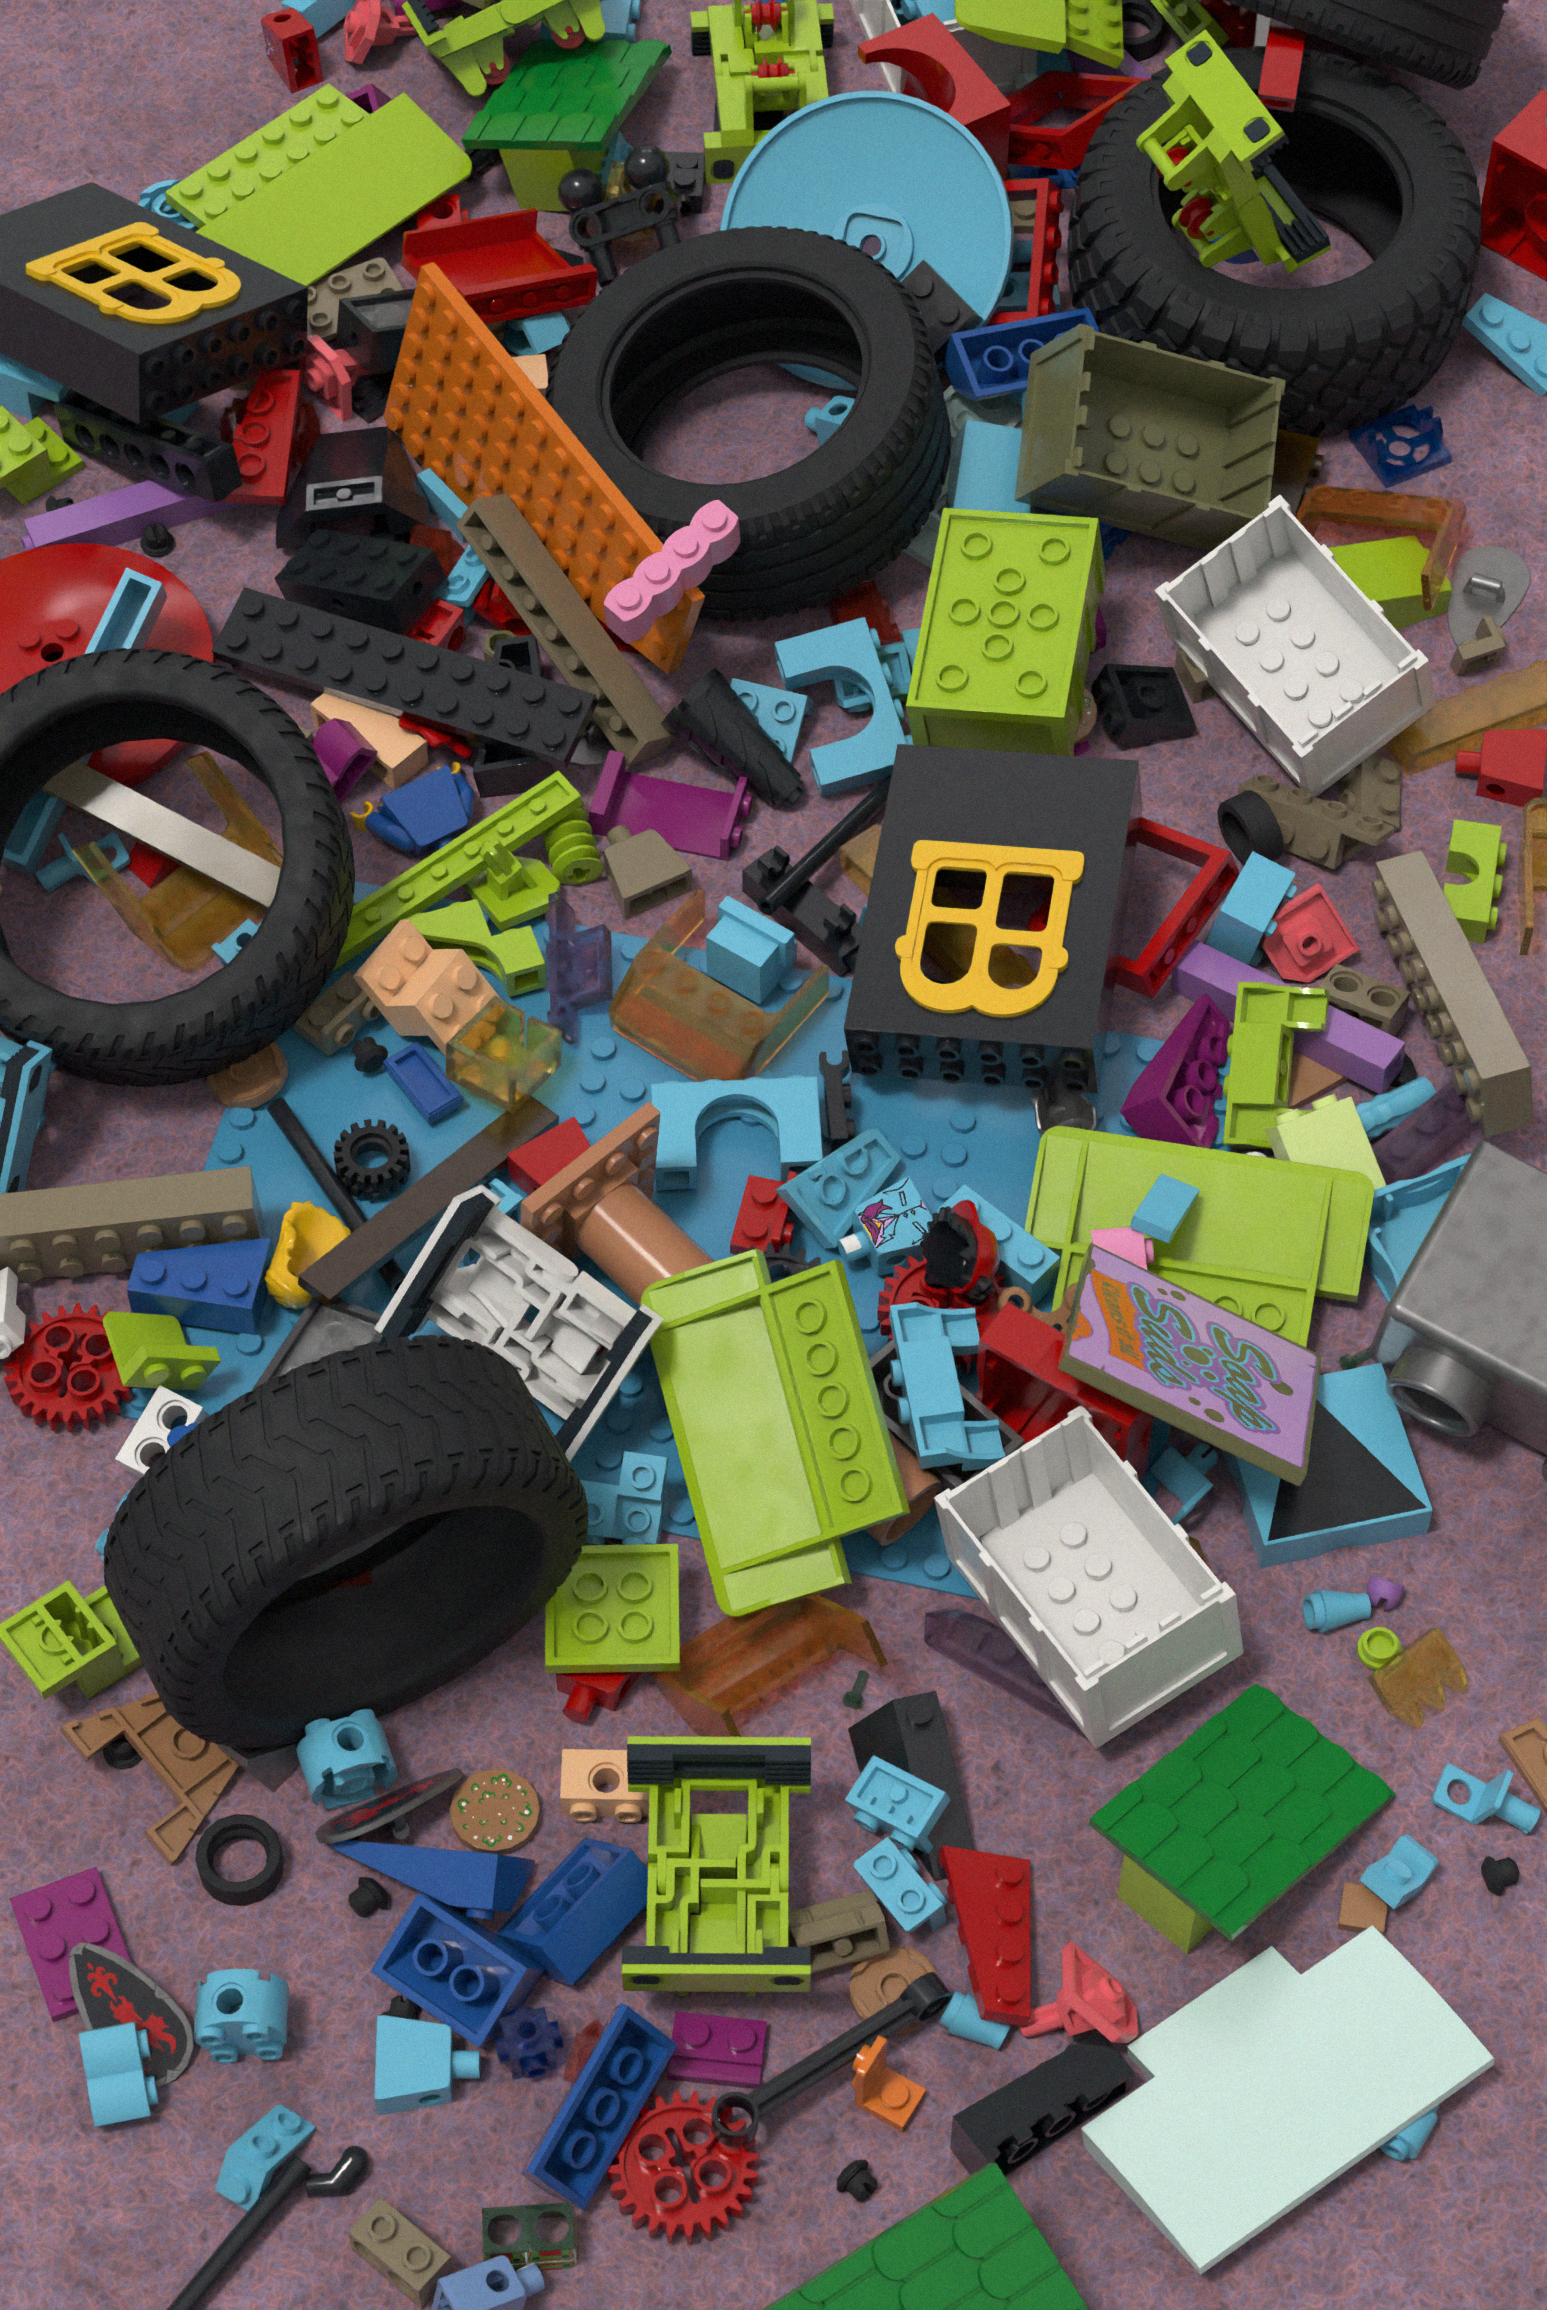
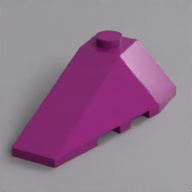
M1207 993L1200 995L1134 1082L1120 1110L1126 1122L1133 1127L1141 1138L1209 1149L1212 1145L1219 1125V1118L1213 1115L1215 1100L1222 1098L1223 1086L1217 1082L1219 1065L1226 1062L1230 1022Z

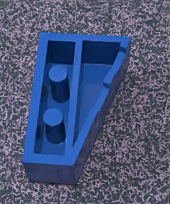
M272 1237L138 1253L127 1286L131 1312L171 1315L182 1324L256 1335L268 1294L264 1278L274 1255Z

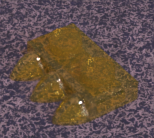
M1439 1627L1430 1628L1366 1678L1390 1715L1396 1714L1405 1723L1419 1728L1422 1726L1423 1712L1418 1698L1434 1709L1443 1710L1445 1707V1693L1441 1681L1457 1692L1465 1693L1467 1691L1465 1668Z

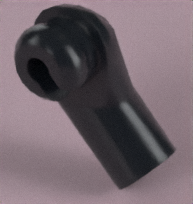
M350 2146L344 2150L343 2156L331 2172L310 2173L306 2177L307 2197L351 2194L368 2172L370 2162L367 2152L360 2146Z

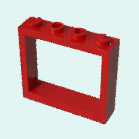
M1053 70L1046 71L1006 97L1011 104L1008 164L1063 170L1074 169L1082 163L1087 147L1097 127L1101 126L1104 116L1114 104L1123 101L1124 95L1141 81H1151V79ZM1059 93L1062 94L1063 99H1060ZM1057 107L1092 110L1065 129L1029 126Z
M1049 178L1003 181L1009 201L1036 200L1027 311L994 313L986 327L1056 313L1053 289L1059 279L1056 253L1062 243L1059 217L1060 213L1064 211V205L1061 203L1062 191Z
M1141 817L1138 843L1202 867L1139 958L1133 961L1119 955L1115 983L1153 999L1230 891L1240 873L1230 851ZM1048 895L1041 907L1031 915L1029 923L1025 927L1026 931L1041 932L1046 929L1052 895Z

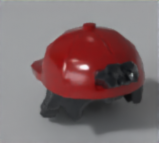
M971 1200L960 1201L952 1209L949 1206L941 1207L939 1213L935 1212L932 1214V1221L927 1222L928 1232L922 1235L923 1240L920 1242V1246L924 1248L922 1254L928 1261L924 1268L936 1278L938 1285L948 1287L953 1293L967 1294L971 1299L983 1301L986 1299V1295L995 1293L992 1279L996 1275L1000 1264V1250L996 1236L993 1231L980 1223L975 1204Z

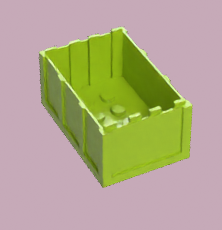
M943 508L906 702L913 745L1074 756L1073 751L1079 717L1083 718L1085 710L1084 687L1090 652L1095 651L1096 645L1095 622L1100 593L1104 594L1106 586L1099 518Z

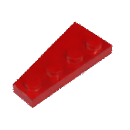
M274 369L259 375L245 407L246 413L242 423L237 425L233 434L234 441L232 444L234 445L243 485L229 493L227 498L217 502L286 505L301 387L300 370Z
M942 1845L938 1858L941 1869L945 1868L949 1882L946 1888L950 1904L955 1905L959 1920L957 1931L961 1945L966 1947L969 1959L967 1969L980 2019L1025 2027L1030 2019V1860Z

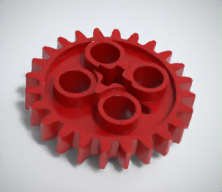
M924 1255L921 1262H918L912 1256H908L907 1269L896 1265L894 1266L893 1278L886 1277L884 1279V1291L879 1292L878 1305L880 1306L877 1309V1320L882 1321L880 1323V1334L888 1336V1343L893 1339L889 1319L890 1306L913 1302L938 1309H966L975 1307V1318L979 1337L981 1338L999 1314L997 1307L998 1296L1005 1288H1008L1004 1287L1005 1275L1003 1273L994 1276L992 1283L995 1293L986 1295V1299L983 1301L971 1299L967 1294L953 1293L948 1287L943 1286L941 1289L931 1288L930 1285L937 1284L936 1278L924 1268L928 1262ZM1012 1296L1009 1297V1299L1007 1300V1302H1009V1303H1011L1012 1305L1016 1306V1303L1013 1302V1301H1011V1300H1012ZM976 1301L980 1302L982 1305L973 1306L969 1305L968 1302ZM978 1353L954 1356L955 1366L960 1365L966 1374L970 1373L971 1361L977 1363Z
M76 1303L73 1313L67 1314L61 1305L58 1307L57 1317L52 1318L44 1311L42 1312L44 1323L41 1325L31 1321L27 1322L30 1334L25 1335L24 1343L10 1353L11 1361L4 1362L3 1365L7 1373L4 1381L8 1391H10L9 1394L14 1405L19 1406L24 1417L31 1414L37 1426L47 1419L52 1431L59 1426L60 1422H65L68 1432H72L75 1423L79 1421L88 1430L90 1429L91 1418L97 1417L104 1424L107 1422L105 1415L107 1410L110 1409L114 1413L120 1414L121 1409L118 1403L120 1399L132 1402L133 1397L130 1388L138 1387L123 1386L102 1321L105 1315L112 1310H108L101 1316L98 1306L94 1304L88 1313H83L80 1303ZM67 1343L66 1345H64V1346H62V1347H59V1348L56 1347V1346H58L59 1344ZM106 1351V1353L102 1355L95 1356L100 1352ZM52 1379L51 1381H49V1382H47V1383H41V1382H43L44 1380ZM92 1387L88 1391L81 1392L85 1388Z
M674 2091L672 2104L667 2105L659 2094L656 2095L655 2109L650 2111L645 2105L642 2107L639 2113L640 2119L635 2120L611 2162L615 2165L610 2166L607 2170V2180L616 2181L610 2187L611 2197L623 2198L619 2203V2212L623 2215L635 2211L632 2217V2226L635 2229L647 2221L649 2223L650 2238L655 2237L660 2229H664L667 2232L668 2243L672 2244L677 2232H684L687 2243L692 2244L694 2231L700 2230L703 2236L710 2240L711 2225L716 2224L726 2232L729 2230L727 2214L739 2219L743 2217V2208L738 2201L752 2203L753 2191L747 2186L758 2185V2173L751 2170L759 2166V2154L750 2152L755 2148V2138L748 2144L740 2147L726 2146L715 2138L711 2128L712 2109L717 2101V2098L714 2096L703 2106L699 2104V2095L696 2091L691 2095L689 2103L682 2102L678 2091ZM733 2108L725 2109L719 2115L718 2121L725 2129L730 2131L746 2129V2121L744 2119L731 2124ZM671 2130L675 2133L684 2164L690 2166L691 2182L700 2199L698 2204L692 2203L682 2169L675 2164V2151L666 2135L667 2131ZM697 2131L703 2132L709 2137L706 2142L698 2145L691 2144L685 2139L688 2134ZM650 2147L660 2148L665 2153L661 2158L653 2161L641 2156V2153ZM712 2173L719 2174L725 2179L723 2184L717 2187L706 2186L701 2180L704 2176ZM672 2189L680 2193L681 2196L675 2202L665 2203L660 2201L657 2195L663 2190Z

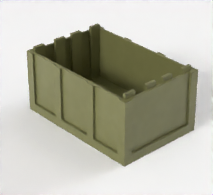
M1081 323L1031 353L1014 501L1075 517L1099 518V523L1210 552L1268 508L1267 504L1271 499L1281 396L1284 395L1286 380L1276 377L1262 378L1226 368L1225 363L1215 360L1204 362L1156 348L1157 344L1141 341L1136 343L1094 331L1095 327Z

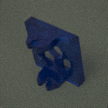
M1412 404L1379 417L1376 421L1356 429H1349L1348 438L1386 489L1447 465L1452 460V454L1442 442L1443 427L1441 418L1439 416L1433 418L1432 406L1419 411ZM1391 426H1406L1421 434L1412 438L1397 436ZM1378 432H1380L1384 439L1387 441L1385 444L1383 439H1379L1376 441V434ZM1399 441L1406 443L1411 450L1406 455L1397 456L1390 452L1389 446L1393 442ZM1428 444L1427 455L1417 462L1413 457L1414 449ZM1386 460L1401 461L1404 465L1391 464Z

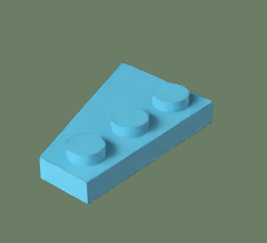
M1484 293L1466 313L1462 325L1531 390L1543 396L1547 392V325Z
M869 1129L775 1191L825 1249L835 1248L837 1240L843 1238L852 1226L853 1210L856 1206L875 1195L901 1160V1157L878 1129Z

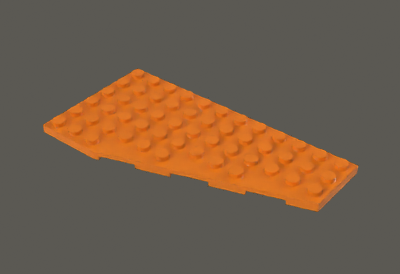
M435 262L421 266L383 416L387 426L392 431H395L405 443L409 454L417 458L425 470L430 468L468 508L476 499L507 493L593 615L607 625L604 601L608 593L620 582L633 578L636 568L644 559L654 553L661 552L662 542ZM698 587L684 589L683 596L677 606L667 614L656 617L651 629L643 637L629 644L666 674L680 669L705 595Z

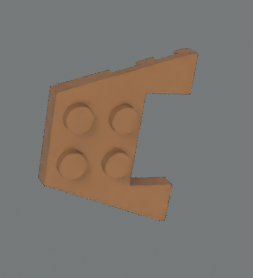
M157 1692L117 1708L111 1707L99 1711L97 1715L79 1721L76 1719L67 1722L60 1730L85 1762L123 1735L180 1805L149 1828L145 1836L169 1865L176 1862L239 1767L236 1762L218 1748V1744L202 1740L179 1725L166 1711Z

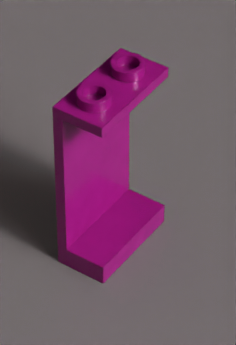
M609 750L589 809V824L592 827V834L606 837L609 831L618 825H626L633 836L648 829L656 830L675 851L728 861L732 848H740L743 837V826L740 825L742 817L749 818L753 804V795L747 794V777L742 776L739 777L735 793L732 794L625 772V753Z

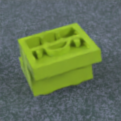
M2 405L0 406V489L5 487L21 504L25 505L84 468L83 459L39 417L22 425Z
M68 1580L0 1623V1643L43 1700L49 1698L73 1681L87 1699H90L143 1664L110 1599L105 1585L83 1599Z

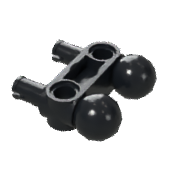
M649 144L639 145L631 150L624 162V176L636 191L601 203L604 196L603 184L595 173L585 168H575L567 172L557 187L560 203L571 213L569 214V234L573 241L578 244L580 251L584 250V253H589L592 265L598 270V284L611 281L619 276L610 250L612 241L650 228L655 230L661 250L682 242L676 226V222L679 221L678 218L681 217V199L678 192L672 188L671 182L667 181L670 173L669 160L664 152L656 146ZM657 194L664 201V208L660 214L655 212L652 206L653 198ZM589 218H593L597 223L598 229L594 237L590 236L586 229Z

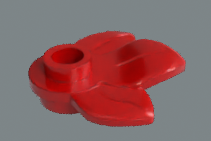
M400 717L398 721L399 727L421 733L432 747L446 744L466 759L469 758L472 752L470 746L452 732Z

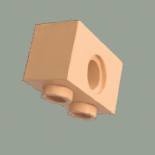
M562 1749L561 1816H569L577 1822H591L597 1816L615 1817L617 1821L623 1823H635L640 1821L642 1817H649L650 1792H628L627 1750ZM606 1783L617 1787L609 1793L597 1790V1787Z

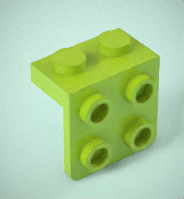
M110 1311L102 1320L123 1386L158 1388L161 1385L167 1389L196 1391L221 1362L216 1347L187 1345L180 1323L174 1316Z

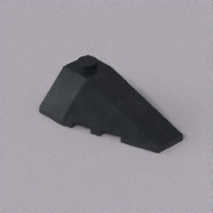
M932 1691L891 1700L848 1728L860 1773L863 1772L874 1755L946 1792L951 1799L927 1837L933 1845L930 1853L926 1854L916 1848L913 1850L934 1882L948 1879L945 1868L941 1869L938 1858L942 1845L974 1850L946 1725L937 1693Z

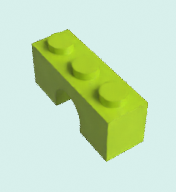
M1454 819L1445 872L1463 875L1471 883L1465 885L1445 883L1443 893L1467 940L1484 944L1487 930L1495 931L1498 907L1491 906L1492 898L1499 899L1503 875L1495 874L1496 866H1504L1507 843L1500 842L1502 826Z

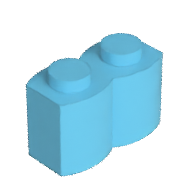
M136 2021L79 2032L94 2126L97 2127L151 2116L150 2105L159 2104L155 2077H146L143 2066V2058L151 2057L146 2029L138 2031Z

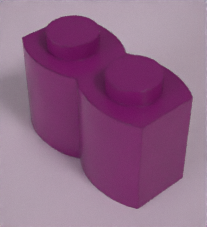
M333 718L321 725L312 743L341 805L352 791L354 783L370 768L378 751L351 722Z

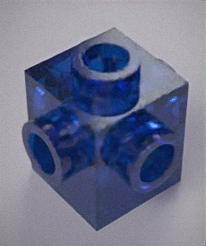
M520 2007L508 2013L506 2017L499 2018L501 2035L493 2037L499 2063L509 2064L513 2080L523 2077H540L549 2072V2070L558 2068L556 2050L564 2048L557 2020L548 2021L545 2007L537 2009Z

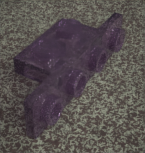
M554 892L548 895L549 910L546 911V922L549 927V943L546 945V952L550 961V976L547 978V988L550 993V1010L548 1011L547 1018L551 1030L555 1034H559L569 1045L578 1043L577 1010L613 999L611 931L604 924L575 933L574 909L558 892Z

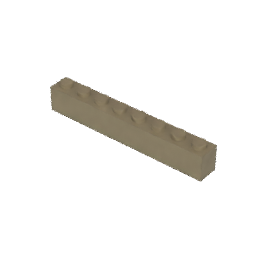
M505 493L474 500L456 526L569 685L573 688L596 694L598 704L592 717L615 750L625 753V764L630 766L655 759L662 755L675 739V736L670 734L661 725L666 715L508 494Z

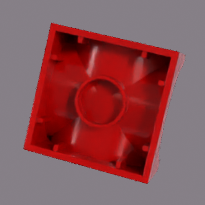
M934 13L858 45V57L865 65L873 62H887L906 70V83L902 94L932 104L960 122L983 145L994 161L1003 181H1007L1011 104Z
M1543 89L1493 139L1481 203L1480 244L1547 282V128L1545 123L1547 117V91Z

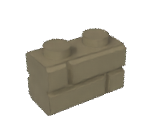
M871 1889L788 1912L789 1947H811V1975L890 1953L884 1915Z

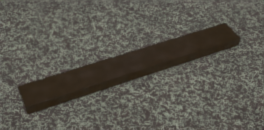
M527 1094L299 1274L298 1285L327 1308L332 1307L441 1220L455 1196L481 1184H486L508 1166V1153L556 1127L559 1123V1116L533 1096Z

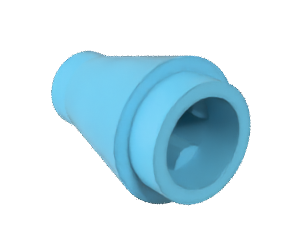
M1315 1589L1312 1594H1307L1303 1598L1302 1612L1304 1622L1308 1629H1318V1632L1323 1633L1358 1620L1369 1619L1371 1615L1369 1596L1367 1593Z
M958 1991L954 1992L939 2021V2024L948 2028V2034L985 2044L996 2050L1000 2048L1011 2027L1005 2023L981 2020L975 1997L969 1992L964 1995Z

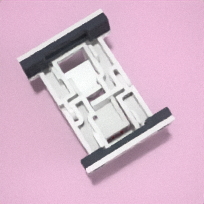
M481 1184L453 1198L374 1329L386 1339L409 1337L411 1334L413 1335L415 1332L421 1331L428 1319H430L452 1337H459L461 1340L469 1339L472 1342L476 1341L482 1346L485 1345L497 1352L518 1370L534 1398L566 1420L555 1437L567 1459L571 1462L664 1318L644 1304L636 1311L584 1271L577 1276L579 1274L578 1269L569 1259L497 1209L502 1199ZM470 1247L481 1255L476 1264L458 1268ZM533 1305L540 1311L531 1324L524 1318ZM551 1340H553L554 1342L552 1343L549 1349L547 1346L549 1345Z

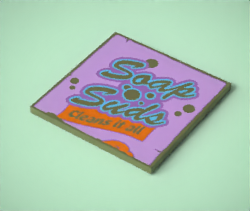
M1090 1243L1084 1254L1058 1369L1296 1486H1300L1307 1475L1322 1355Z

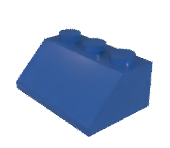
M585 1837L495 1934L544 1967L543 1974L549 1979L572 1986L589 1973L591 1964L605 1949L610 1948L620 1939L621 1931L631 1920L647 1910L648 1869L631 1848Z
M418 1893L370 1972L441 2022L452 2027L454 2031L478 2048H483L522 2008L545 1968L473 1918L466 1917V1914L457 1907L447 1905L425 1893Z

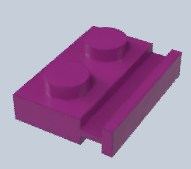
M675 2011L672 2041L678 2045L669 2059L667 2080L749 2089L759 2088L767 2021Z

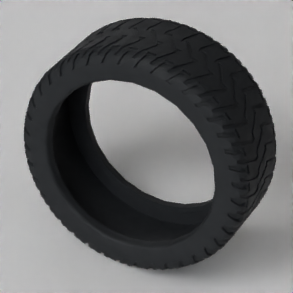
M121 648L87 653L57 662L37 671L0 694V868L6 842L24 807L51 777L87 754L122 742L168 739L207 747L237 761L265 784L275 797L281 814L283 861L272 903L257 932L227 965L194 987L154 1001L109 1004L71 997L35 980L16 964L11 956L0 923V1031L6 1037L14 1039L13 1042L19 1045H27L32 1040L53 1049L51 1060L57 1061V1070H66L68 1074L89 1081L95 1079L100 1083L117 1086L129 1084L134 1087H156L158 1084L186 1083L191 1079H200L217 1074L222 1069H228L231 1065H236L249 1059L252 1054L258 1053L273 1043L279 1035L283 1034L301 1017L302 1013L306 1011L321 992L322 986L326 983L337 963V958L346 940L354 905V856L345 815L313 746L302 730H300L297 723L273 698L240 675L224 669L218 664L198 657H192L189 654L166 650L160 651L159 649Z
M417 1335L412 1340H409L408 1336L386 1339L385 1343L378 1344L376 1341L353 1347L354 1350L338 1351L321 1357L319 1361H311L294 1368L285 1375L277 1376L254 1388L253 1391L245 1393L228 1403L222 1410L215 1412L194 1427L191 1432L180 1438L167 1450V1453L155 1461L145 1472V1475L134 1485V1488L127 1495V1499L119 1507V1511L116 1513L107 1533L104 1546V1583L110 1599L166 1711L179 1725L207 1742H214L228 1747L257 1748L299 1743L306 1736L305 1727L310 1722L321 1718L334 1721L349 1717L352 1713L361 1709H371L374 1712L375 1718H378L424 1697L481 1662L493 1653L495 1649L501 1647L512 1638L521 1627L528 1624L539 1613L540 1607L545 1606L558 1591L556 1587L563 1585L572 1571L571 1567L577 1563L578 1557L581 1555V1547L585 1544L589 1524L587 1499L582 1483L521 1375L504 1357L476 1341L472 1342L469 1339L461 1340L459 1337L444 1335L439 1338L435 1335Z

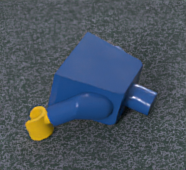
M453 762L452 772L448 765L442 768L439 766L437 770L381 796L376 808L379 813L374 811L371 802L366 801L363 803L365 814L357 815L354 811L350 812L357 829L370 831L403 852L409 851L417 858L432 850L436 852L466 832L469 825L468 822L473 818L474 790L461 774L460 763Z

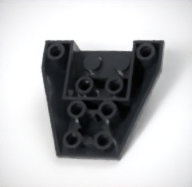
M388 426L318 434L286 497V505H282L277 515V549L303 546L309 536L315 532L316 521L384 513L390 536L428 531V501L395 432Z

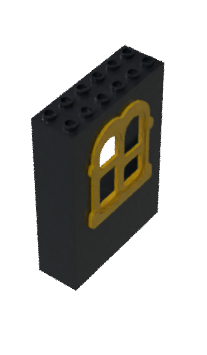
M93 182L0 215V352L137 424H142L307 356V286ZM149 290L171 301V303L164 308L144 310L131 307L120 300Z
M897 744L844 1023V1033L852 1073H858L866 1077H877L879 1075L895 1076L910 1081L931 1079L942 1080L949 1084L968 1082L980 1083L988 1087L1016 1086L1032 1091L1053 1089L1065 1090L1072 1094L1098 1093L1143 809L1139 761ZM934 886L984 890L982 905L978 909L973 910L936 907L932 904ZM1001 892L1052 895L1046 929L1041 932L998 928L996 920ZM930 924L970 925L977 929L972 964L968 973L961 980L949 984H939L926 978L921 971L920 962L926 929ZM998 945L1040 949L1042 951V958L1036 979L1021 989H1006L995 984L988 972L992 949Z

